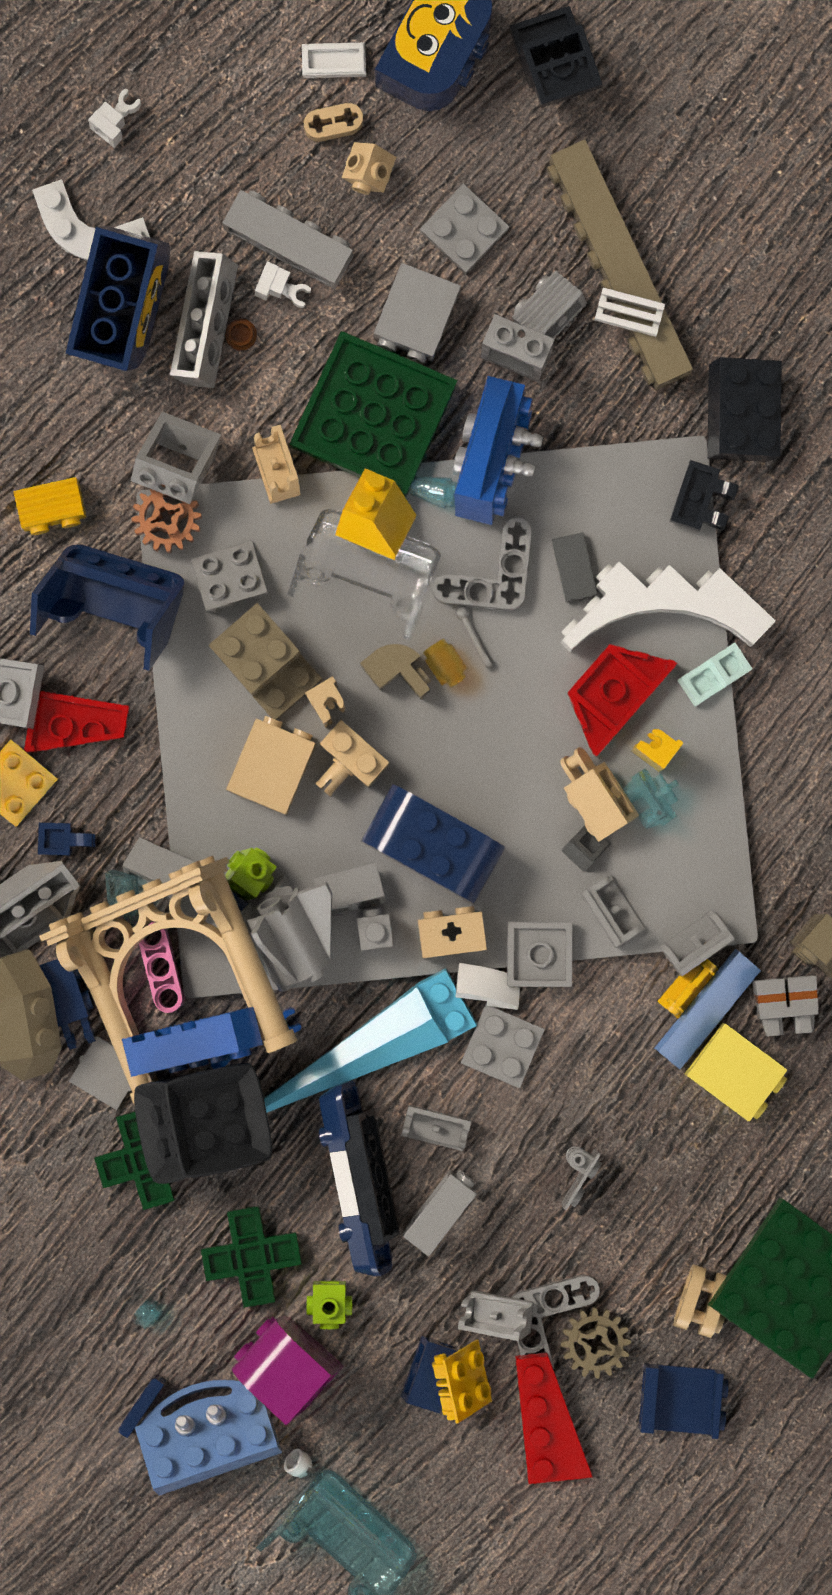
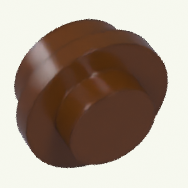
M236 319L227 326L225 338L232 349L246 351L255 344L257 331L250 321Z

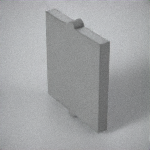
M96 1036V1041L92 1042L86 1054L80 1056L79 1060L81 1062L69 1082L117 1110L128 1091H131V1088L113 1045Z

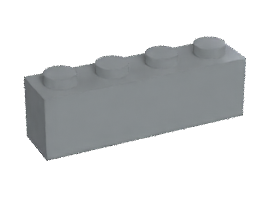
M240 190L222 222L224 230L323 284L336 289L353 258V250L349 248L350 243L336 235L330 238L322 234V228L311 221L306 220L305 223L294 219V213L283 206L278 205L277 208L266 204L267 199L255 191L250 190L249 193Z

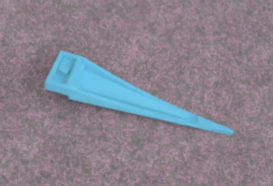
M447 968L417 983L323 1056L264 1098L266 1112L448 1043L449 1040L476 1027L477 1022L465 1000L455 997L456 984Z

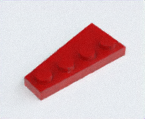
M548 1353L515 1356L528 1484L593 1478Z

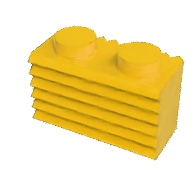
M76 477L13 491L21 528L25 532L30 531L31 535L49 532V526L61 524L62 528L74 527L81 524L80 519L87 518L79 480Z

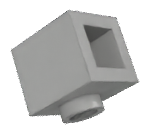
M382 909L363 911V917L357 918L361 950L393 946L389 914L383 915Z

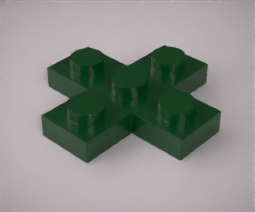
M135 1111L117 1116L116 1120L125 1148L94 1157L103 1189L134 1179L143 1210L175 1201L171 1184H158L154 1182L148 1171Z
M259 1205L227 1211L232 1243L201 1248L206 1281L238 1276L243 1308L275 1302L271 1270L302 1264L297 1232L265 1237Z

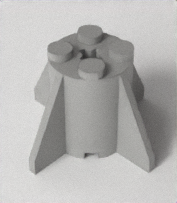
M283 874L272 891L259 897L260 904L253 908L250 903L241 912L264 970L271 977L280 992L287 991L294 987L296 983L306 979L308 982L320 979L325 974L323 968L332 959L333 893L327 882L299 891L296 887L293 891L287 874ZM213 921L212 925L217 927L216 923Z

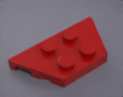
M609 644L567 692V695L592 755L597 757L673 670L677 665L674 660H667Z

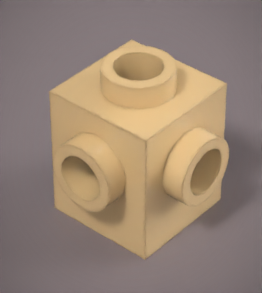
M354 142L341 178L353 184L352 189L364 195H369L370 191L384 193L396 156L376 144Z

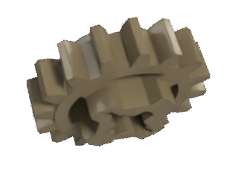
M592 1306L591 1314L586 1315L585 1311L581 1309L579 1310L580 1319L569 1318L572 1328L562 1329V1332L568 1336V1339L560 1341L562 1347L569 1348L563 1356L565 1359L573 1358L571 1368L575 1370L581 1366L582 1376L584 1377L587 1376L589 1371H593L595 1378L599 1379L600 1371L605 1370L611 1376V1366L615 1365L620 1369L623 1367L619 1360L620 1356L629 1357V1352L623 1349V1346L631 1344V1340L622 1336L628 1331L626 1325L618 1327L621 1320L620 1316L616 1315L610 1319V1310L605 1308L602 1315L598 1314L596 1306ZM596 1321L594 1327L587 1330L580 1329L586 1323ZM608 1326L615 1331L617 1343L608 1339L606 1335ZM596 1335H600L602 1343L606 1346L597 1345L595 1350H592L590 1343L586 1339H595ZM574 1341L583 1345L585 1349L583 1359L576 1353ZM606 1354L611 1356L602 1363H596L598 1358Z

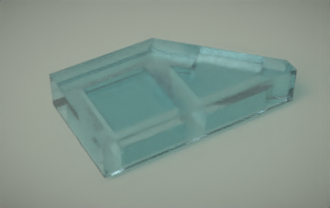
M114 869L105 873L107 901L110 906L118 903L116 896L134 889L135 894H139L138 876ZM138 909L122 915L132 927L136 926L139 920Z

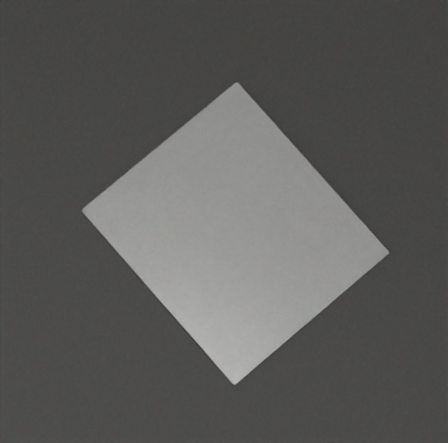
M704 436L522 453L521 457L516 458V460L535 466L533 476H524L522 473L515 475L513 486L508 487V503L504 517L495 515L493 525L455 516L454 493L459 476L453 475L454 460L422 463L408 495L405 497L417 516L395 560L335 535L343 508L360 478L344 470L297 475L301 495L272 504L269 502L262 478L201 484L192 500H197L199 504L193 511L202 515V519L195 520L194 522L201 528L200 532L192 531L190 533L194 539L193 543L185 539L182 542L183 550H180L177 545H173L171 553H167L165 546H161L160 550L156 552L153 549L154 542L145 546L142 543L145 534L140 535L142 562L177 573L184 579L183 596L169 642L152 666L170 851L194 862L210 856H214L215 861L225 857L229 860L236 851L239 850L241 852V850L249 848H259L271 857L269 861L277 866L272 873L274 880L265 892L262 893L260 891L256 898L247 900L253 908L261 903L260 896L275 888L280 876L283 874H287L293 891L296 887L299 891L315 886L313 880L315 878L376 862L386 903L332 917V959L323 968L324 976L314 982H308L306 979L296 983L292 988L432 975L447 968L449 973L458 972L459 963L491 969L507 967L508 922H572V961L662 952L659 948L661 945L711 910L719 916L735 938L727 945L754 943L757 940L758 933L732 683L694 707L677 681L728 647L726 629L710 621L686 614L657 612L634 615L612 622L590 634L570 652L561 644L565 637L561 632L573 619L579 623L587 613L583 609L595 596L565 602L552 539L584 533L595 586L600 582L596 576L608 564L614 567L618 562L624 565L647 588L650 585L646 581L648 577L658 567L664 571L670 565L697 591L700 588L696 583L708 570L714 574L720 568L716 528L703 523L699 532L670 522L690 460L709 466L707 440ZM150 489L141 490L137 493V504H143L139 496L141 493L147 496L151 495ZM711 497L708 509L714 511L713 497ZM164 498L166 503L172 505L182 503L174 498ZM153 503L147 510L146 520L153 514L155 509ZM167 511L161 513L163 519L159 522L164 521L166 525H170L172 523L171 517L175 514L170 515ZM188 516L181 520L179 526L180 533L183 532L187 525ZM516 517L523 518L531 526V543L525 597L523 604L518 609L504 611L440 603L435 599L432 586L435 579L442 574L497 579L502 532L505 523ZM515 524L512 530L508 529V534L513 535V545L511 547L506 544L505 550L517 549L525 552V546H518L520 536H526V531L521 530V525ZM162 531L152 532L156 537L170 538L168 533ZM252 541L268 594L262 595L263 599L246 600L243 605H241V602L236 603L233 608L229 605V607L217 610V613H213V611L206 612L191 559ZM512 555L506 558L504 566L508 572L517 573L522 569L523 562L518 556ZM502 576V582H509L507 592L501 593V597L506 598V604L510 605L514 599H519V594L514 593L515 582L521 584L522 578L509 579ZM446 580L443 586L437 587V590L442 591L445 598L449 597L450 592L460 593L458 599L465 600L464 589L467 582L460 581L461 588H454L450 585L451 581ZM474 584L469 589V595L474 601H482L487 597L488 591L483 584ZM597 590V596L602 599L603 595ZM256 603L262 607L297 647L305 660L323 679L320 683L332 676L334 677L338 685L337 690L343 698L345 705L344 713L339 710L336 703H334L335 708L333 710L326 706L333 722L326 728L306 695L277 719V721L283 723L281 729L293 733L295 728L311 734L312 738L310 741L316 743L315 750L287 816L226 790L255 719L263 721L265 716H270L208 645ZM461 607H465L468 610V619L492 664V667L488 669L485 668L463 621L456 616V611ZM389 644L408 646L420 655V659L412 667L414 669L421 667L429 677L431 682L427 686L430 688V692L422 699H419L401 675L382 690H379L360 666V662L382 646ZM609 644L667 660H674L677 665L600 754L597 757L592 755L567 695V692ZM342 720L381 754L390 765L369 788L354 775L352 777L349 775L330 797L324 790L332 780L323 789L315 784L334 763V757L324 750L320 743L336 724ZM653 729H659L675 741L679 739L683 742L667 766L660 772L631 752L640 740L648 744L654 741L650 740L647 736L648 733H652ZM578 747L583 748L587 752L595 766L605 761L640 815L606 837L611 845L586 871H582L562 852L563 847L585 825V821L579 811L572 807L568 801L564 787L572 782L560 763L563 757L574 755V750ZM581 766L577 767L581 774L584 775L585 773ZM392 784L414 794L506 847L474 904L361 842ZM660 810V811L662 812V814H661V815H658V814H657V811ZM609 874L645 928L617 948L613 946L580 894ZM188 895L184 898L183 904L180 905L181 910L185 915L195 918L198 913L193 908ZM474 906L475 912L482 911L487 950L422 958L418 920L424 919V912L442 910L443 916L456 915L455 908ZM382 909V914H389L393 946L361 950L357 918L363 917V911ZM210 915L205 920V922L211 925L214 921ZM453 922L447 923L448 927L442 930V935L448 936L450 941H455L456 935L461 934V927L457 928ZM177 928L183 993L185 997L199 998L242 993L223 950L212 939L200 932L186 928ZM266 974L272 989L278 990L277 986L273 983L271 977L268 974Z

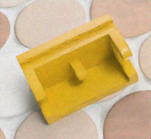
M653 729L652 733H648L647 736L650 740L654 741L648 744L640 740L631 752L660 772L667 766L683 742L679 739L675 741L659 729Z

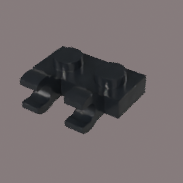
M690 460L670 522L699 532L703 523L724 531L729 516L709 510L708 506L713 493L734 501L739 485L718 479L720 469Z

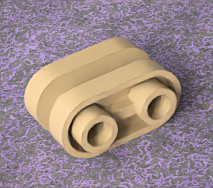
M693 1264L675 1313L673 1326L687 1330L690 1322L699 1324V1335L712 1338L714 1333H720L725 1317L709 1307L708 1303L727 1275L717 1273L712 1281L705 1278L706 1268ZM701 1291L709 1293L703 1312L695 1309Z

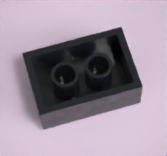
M720 357L709 364L707 459L769 462L781 456L782 361Z

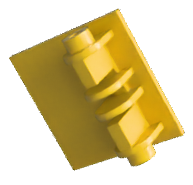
M11 739L0 751V814L17 827L58 778Z
M479 1339L474 1340L448 1357L445 1353L434 1356L435 1362L432 1363L435 1378L441 1379L436 1382V1386L447 1387L438 1391V1395L442 1396L440 1397L442 1413L447 1416V1420H455L456 1423H460L492 1402L491 1387L487 1380L484 1355L480 1348Z

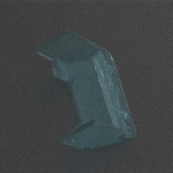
M331 1470L322 1471L308 1484L278 1517L256 1547L261 1552L279 1535L290 1543H298L308 1534L354 1576L348 1586V1595H393L415 1563L417 1557L413 1544L343 1478Z

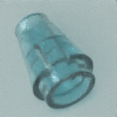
M414 477L410 486V495L443 509L447 506L453 508L455 506L454 493L457 482L452 481V478Z

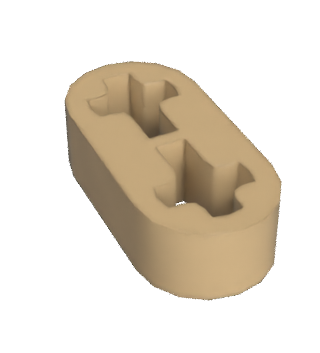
M352 103L313 110L304 119V131L307 137L315 142L353 135L363 125V113L357 105ZM346 112H351L352 117H358L354 119L353 126H347V123L344 121L335 123V121L344 119ZM314 119H320L321 123L332 122V124L323 126V132L317 133L315 128H309L314 125Z

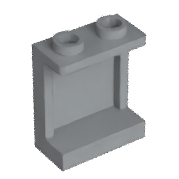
M401 263L374 331V340L379 341L377 345L391 352H395L396 348L408 353V358L419 363H425L426 360L433 362L454 304L458 300L461 285Z

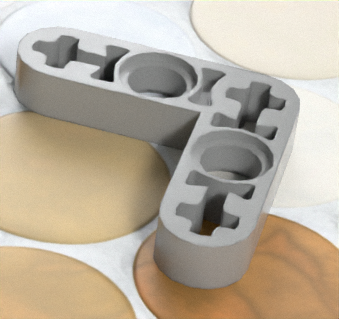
M520 517L512 518L505 523L502 532L497 579L442 574L435 579L432 586L435 599L440 603L504 611L518 609L523 604L525 597L531 543V526ZM515 524L521 525V530L526 531V536H520L518 546H525V552L517 549L505 550L506 544L511 547L513 545V535L508 534V529L512 530ZM512 555L518 556L523 562L522 569L517 573L508 572L504 566L507 557ZM502 576L509 579L522 578L521 584L518 582L514 584V593L519 594V599H514L510 605L506 604V598L501 597V593L507 592L509 582H502ZM446 580L451 581L450 585L454 588H461L460 581L467 582L464 589L465 600L458 599L460 595L458 592H450L449 597L445 598L442 591L437 590V587L443 586ZM483 584L488 591L487 597L482 601H474L469 595V589L472 585Z
M587 1274L578 1275L518 1291L511 1296V1298H524L526 1301L534 1302L532 1318L536 1317L537 1322L531 1323V1329H535L540 1333V1341L535 1346L529 1347L525 1345L522 1339L517 1341L521 1355L536 1353L544 1348L545 1353L549 1355L554 1369L541 1317L594 1303L599 1297L600 1288L592 1276ZM586 1281L588 1286H594V1290L589 1292L590 1297L584 1298L582 1294L572 1295L575 1302L568 1303L569 1298L564 1288L565 1285L571 1284V1291L581 1288L580 1282ZM551 1289H557L563 1294V1301L557 1307H551L545 1302V1295Z

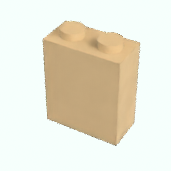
M265 716L263 721L256 718L226 790L287 816L315 750L316 743L310 741L312 738L311 734L295 728L293 733L281 729L283 723L268 716Z

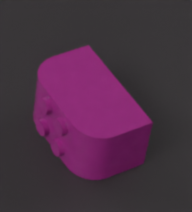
M283 1315L277 1319L274 1317L267 1319L256 1332L259 1336L258 1340L255 1343L252 1341L246 1343L237 1352L234 1358L238 1362L232 1367V1372L260 1402L285 1425H288L303 1413L344 1365L290 1317Z

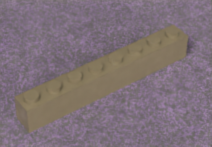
M584 139L550 155V166L547 167V172L554 185L559 183L563 195L560 196L563 207L567 213H573L577 222L573 224L579 240L581 242L585 240L590 249V252L587 253L588 260L594 270L599 269L604 279L600 281L602 290L607 288L662 303L586 140ZM614 300L615 304L656 314L654 310ZM665 308L656 337L628 330L630 338L627 339L628 345L634 356H640L644 364L641 367L642 375L648 385L653 384L655 390H659L691 374L693 368ZM614 312L617 318L651 327L653 325L651 321Z

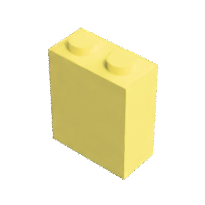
M721 1023L684 1073L748 1122L753 1117L757 1120L768 1106L764 1101L772 1091L775 1094L778 1093L787 1080L784 1076L787 1072L786 1068L725 1023Z

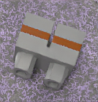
M816 975L752 981L756 999L757 1019L762 1020L765 1036L784 1035L782 1018L794 1017L796 1034L814 1032V1015L819 1014Z

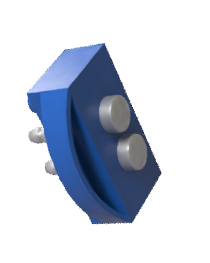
M487 376L477 415L469 413L465 421L462 439L464 442H468V447H459L454 460L453 475L459 476L454 493L455 516L493 525L495 515L503 517L505 515L508 503V487L513 486L515 475L522 473L524 476H533L535 466L516 460V458L521 457L524 444L541 447L543 441L541 435L524 431V429H528L530 426L533 412L531 410L533 398L525 397L524 384Z

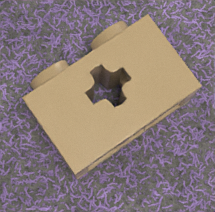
M474 906L455 908L456 915L443 916L442 910L424 912V919L418 920L422 958L487 950L482 911L475 912ZM453 922L457 928L461 927V934L456 935L455 941H450L448 936L442 935V930L448 927L447 923Z

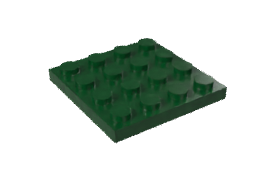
M341 331L293 434L289 447L358 477L362 475L365 468L394 480L403 495L407 497L455 391L458 380Z
M779 1198L708 1303V1306L811 1379L814 1378L832 1350V1234L790 1203Z

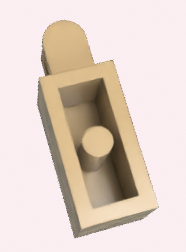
M581 747L575 749L574 755L571 757L565 756L560 760L563 770L572 782L564 787L568 801L572 807L579 811L585 821L587 831L595 836L598 842L640 816L605 761L595 766L587 752ZM581 766L585 774L582 775L577 767Z

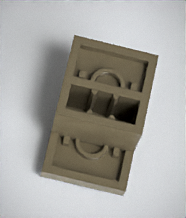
M258 603L208 645L266 713L275 720L306 695L305 692L314 688L323 680Z

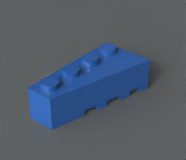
M254 1007L122 1039L131 1077L167 1068L169 1073L188 1069V1063L190 1069L208 1065L209 1058L211 1064L230 1060V1053L232 1059L251 1055L250 1048L263 1045Z

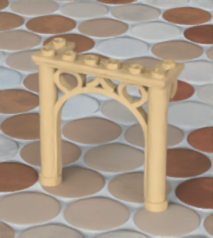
M210 856L168 874L170 877L168 882L162 884L160 878L142 885L144 890L142 893L136 895L133 889L116 896L118 903L109 906L108 901L91 907L90 911L92 914L86 917L83 916L82 912L51 923L48 925L51 931L39 936L41 942L46 940L48 946L57 943L56 954L62 967L69 972L78 969L87 984L132 1093H130L133 1104L135 1088L141 1084L158 1081L155 1071L133 1077L130 1075L122 1039L139 1035V1032L124 997L123 974L132 951L145 937L155 931L166 928H186L200 932L212 939L225 953L248 1008L254 1007L261 1039L267 1053L298 1041L293 1028L289 1029L224 874V872L228 871L226 864L229 863L227 857L215 861L214 856ZM173 895L169 902V913L159 911L153 904L155 901ZM189 895L191 904L198 913L195 918L185 915L181 910L180 905L183 897ZM138 909L139 920L135 927H132L126 920L119 919L120 916ZM209 914L217 927L205 922ZM115 927L122 932L124 941L120 950L110 948L106 944L104 936L107 929ZM104 957L115 959L111 973Z

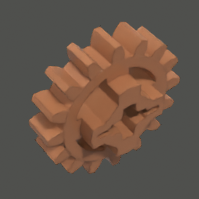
M150 489V496L141 493L139 496L143 504H134L133 506L134 510L139 512V516L131 518L133 523L140 524L134 531L136 535L145 534L142 540L145 546L154 542V551L158 552L161 546H165L167 553H171L173 545H177L180 550H183L182 542L185 539L191 543L194 542L190 533L192 531L200 532L201 528L194 522L195 520L202 519L201 513L193 511L199 506L197 500L192 501L191 504L179 500L182 502L181 504L172 505L165 502L164 498L170 496L152 489ZM153 503L155 506L153 514L146 520L147 510ZM167 511L170 515L175 514L171 517L172 523L170 525H166L164 521L159 522L163 519L161 513ZM188 516L187 525L183 532L180 533L179 526L181 520ZM162 531L168 533L170 538H159L153 535L152 532Z

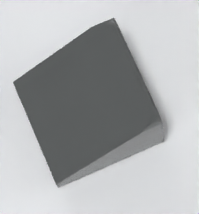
M584 825L563 847L562 852L582 871H586L611 843L606 838L598 842Z

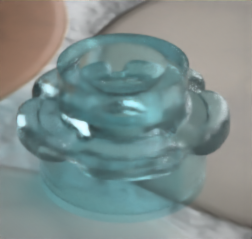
M148 1300L145 1301L134 1313L137 1317L135 1325L139 1324L144 1330H147L163 1313L157 1306L159 1302L154 1301L151 1304Z

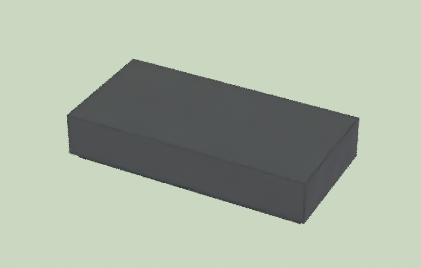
M584 533L552 539L565 602L597 596Z

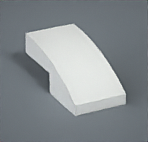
M459 963L456 998L486 1001V1006L518 1010L520 987L507 986L506 972Z

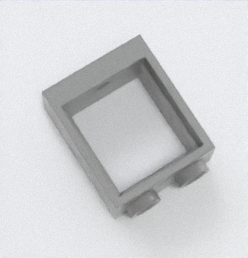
M494 314L482 343L481 358L539 382L551 355L554 338ZM524 331L525 337L520 338L518 332Z
M161 412L135 459L130 481L191 504L215 459L221 434ZM156 445L164 446L197 459L198 462L192 473L150 458Z
M450 1169L404 1228L403 1237L429 1257L477 1195L476 1189L473 1187L475 1185L474 1180L460 1169L457 1173Z

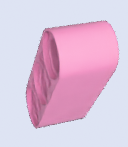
M166 928L160 930L162 937L158 944L150 945L144 938L139 943L154 1004L160 1011L172 1013L182 1007L185 997L169 933ZM158 958H164L169 963L170 969L165 976H158L153 971V963ZM166 989L174 990L178 996L177 1003L173 1007H166L161 1002V994Z

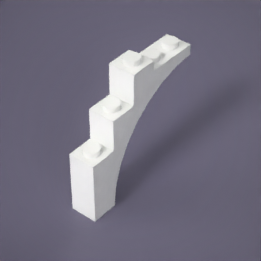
M618 562L614 567L608 564L596 576L600 581L596 586V590L603 595V598L600 599L598 596H595L583 609L587 613L579 623L573 619L561 632L565 636L561 644L570 652L590 634L612 622L634 615L662 612L686 614L710 621L730 631L751 647L773 625L775 620L720 568L714 574L708 570L696 583L700 588L697 591L670 565L664 571L658 567L646 580L650 584L647 588L624 565Z

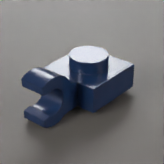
M39 822L38 855L72 856V846L95 847L96 834L72 833L73 824Z

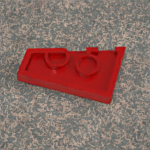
M40 691L34 728L27 729L24 751L32 753L125 738L130 706Z

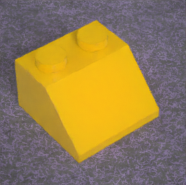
M365 468L343 508L335 535L395 560L417 515L394 480Z

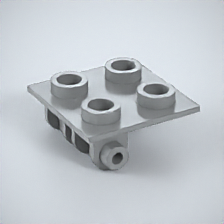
M252 541L191 559L206 612L213 611V613H217V610L229 607V605L233 608L236 603L241 602V605H243L246 600L263 599L262 595L268 594Z
M573 1146L566 1152V1160L570 1166L579 1171L578 1176L561 1202L563 1209L566 1211L570 1204L574 1207L578 1204L585 1192L583 1187H581L587 1177L593 1179L601 1167L602 1162L599 1160L601 1154L596 1149L590 1154L578 1146Z

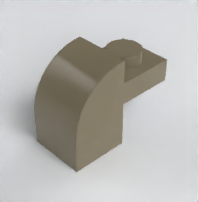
M401 644L385 645L360 662V666L379 690H382L401 675L419 699H422L430 692V688L427 686L431 682L429 677L421 667L417 669L412 667L420 659V655L408 646Z

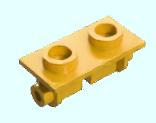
M706 959L684 976H678L657 1002L678 1019L718 971L717 966Z

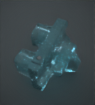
M645 768L632 776V781L623 788L631 803L644 797L650 806L639 814V819L646 829L659 824L664 826L677 817L670 806L678 801V798L672 791L673 788L679 785L676 779L669 784L662 774L652 779Z

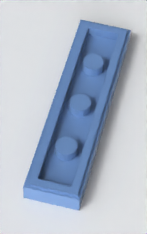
M735 949L654 1049L678 1069H681L761 970Z

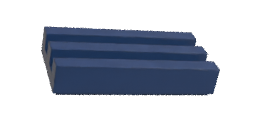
M159 1374L153 1376L118 1428V1433L126 1438L130 1436L165 1384V1378Z

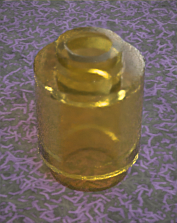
M444 638L423 652L427 658L425 660L426 664L441 686L448 683L450 688L467 678L464 674L468 669L467 665L452 643L448 644Z

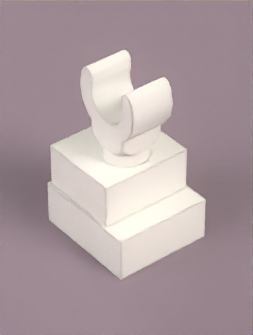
M124 89L119 94V102L116 104L115 109L107 102H104L88 119L90 129L113 148L122 140L121 129L125 125L124 117L129 113H135L141 106L140 99H137L132 105L124 103V100L129 95L128 89Z
M267 261L256 286L255 296L267 300L269 294L280 299L284 295L291 299L296 307L304 308L305 303L299 301L296 298V294L299 291L311 293V288L306 284H289L290 272Z

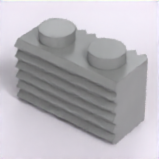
M554 271L550 277L544 276L538 282L536 292L528 300L523 299L516 305L512 318L515 323L555 339L556 335H559L564 330L565 326L577 316L578 312H581L587 302L583 293L557 271Z

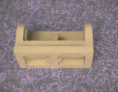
M281 425L273 426L271 429L272 435L268 438L263 439L260 433H256L254 436L255 446L252 447L270 504L301 495L299 479Z
M333 676L305 692L325 728L333 723L326 706L333 710L335 708L334 703H336L342 713L345 712L344 701L337 690L338 685Z

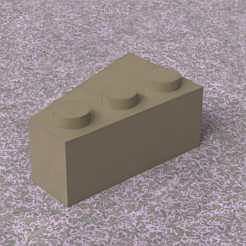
M827 913L814 914L789 943L795 947L792 953L805 964L815 965L832 980V917Z

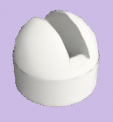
M300 1449L292 1450L284 1462V1470L294 1477H305L308 1475L306 1473L308 1468H312L310 1456Z

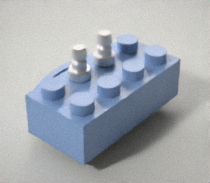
M213 1380L183 1388L160 1402L145 1417L141 1424L135 1427L153 1490L159 1496L282 1453L268 1408L240 1381ZM216 1388L232 1389V1393L229 1395L199 1399L186 1404L171 1415L162 1416V1413L171 1405L194 1393Z

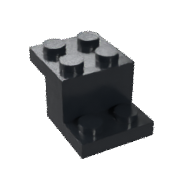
M570 6L509 26L529 88H535L541 108L602 88L603 84L582 24L576 25Z

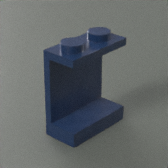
M644 1363L638 1426L640 1432L654 1434V1430L709 1434L712 1439H718L719 1431L725 1430L726 1412L721 1411L722 1398H727L728 1379L723 1378L724 1374L719 1369Z

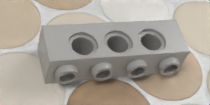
M194 251L170 376L185 385L215 387L238 264L221 253Z

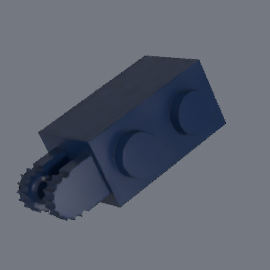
M58 959L39 965L51 986L58 1027L61 1026L68 1048L70 1050L77 1048V1040L70 1025L71 1022L77 1020L81 1021L83 1034L88 1043L95 1042V1034L89 1016H92L90 1009L94 1008V1003L89 990L83 991L80 982L82 976L78 969L69 972L62 967Z

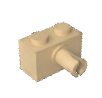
M340 720L320 743V746L334 757V763L315 784L323 789L332 780L324 790L330 797L349 775L351 777L354 775L369 788L390 763Z

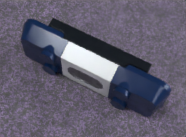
M351 1080L336 1085L320 1096L319 1103L324 1127L319 1129V1137L322 1146H328L344 1221V1223L339 1224L341 1241L343 1243L348 1242L354 1271L377 1277L391 1271L392 1253L389 1241L400 1235L375 1109L362 1110L358 1089L354 1081Z

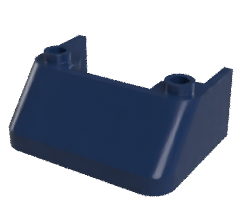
M71 545L64 549L32 592L30 634L36 636L48 618L60 623H68L77 619L82 611L138 628L137 642L145 648L143 669L150 671L169 642L183 596L184 579L177 573L85 545Z

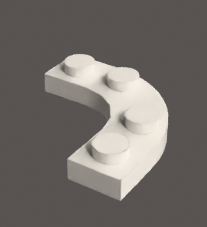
M61 179L33 189L32 191L43 222L54 241L67 253L69 252L78 258L88 261L95 228L87 226L78 219L73 211L63 180ZM143 217L114 227L150 238Z

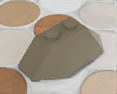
M29 949L0 958V1067L18 1079L25 1081L52 1072L62 1048L52 989Z

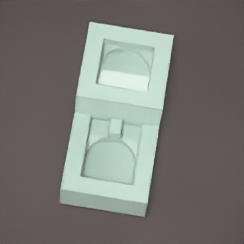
M733 643L677 681L694 707H696L751 671L752 667L737 644Z

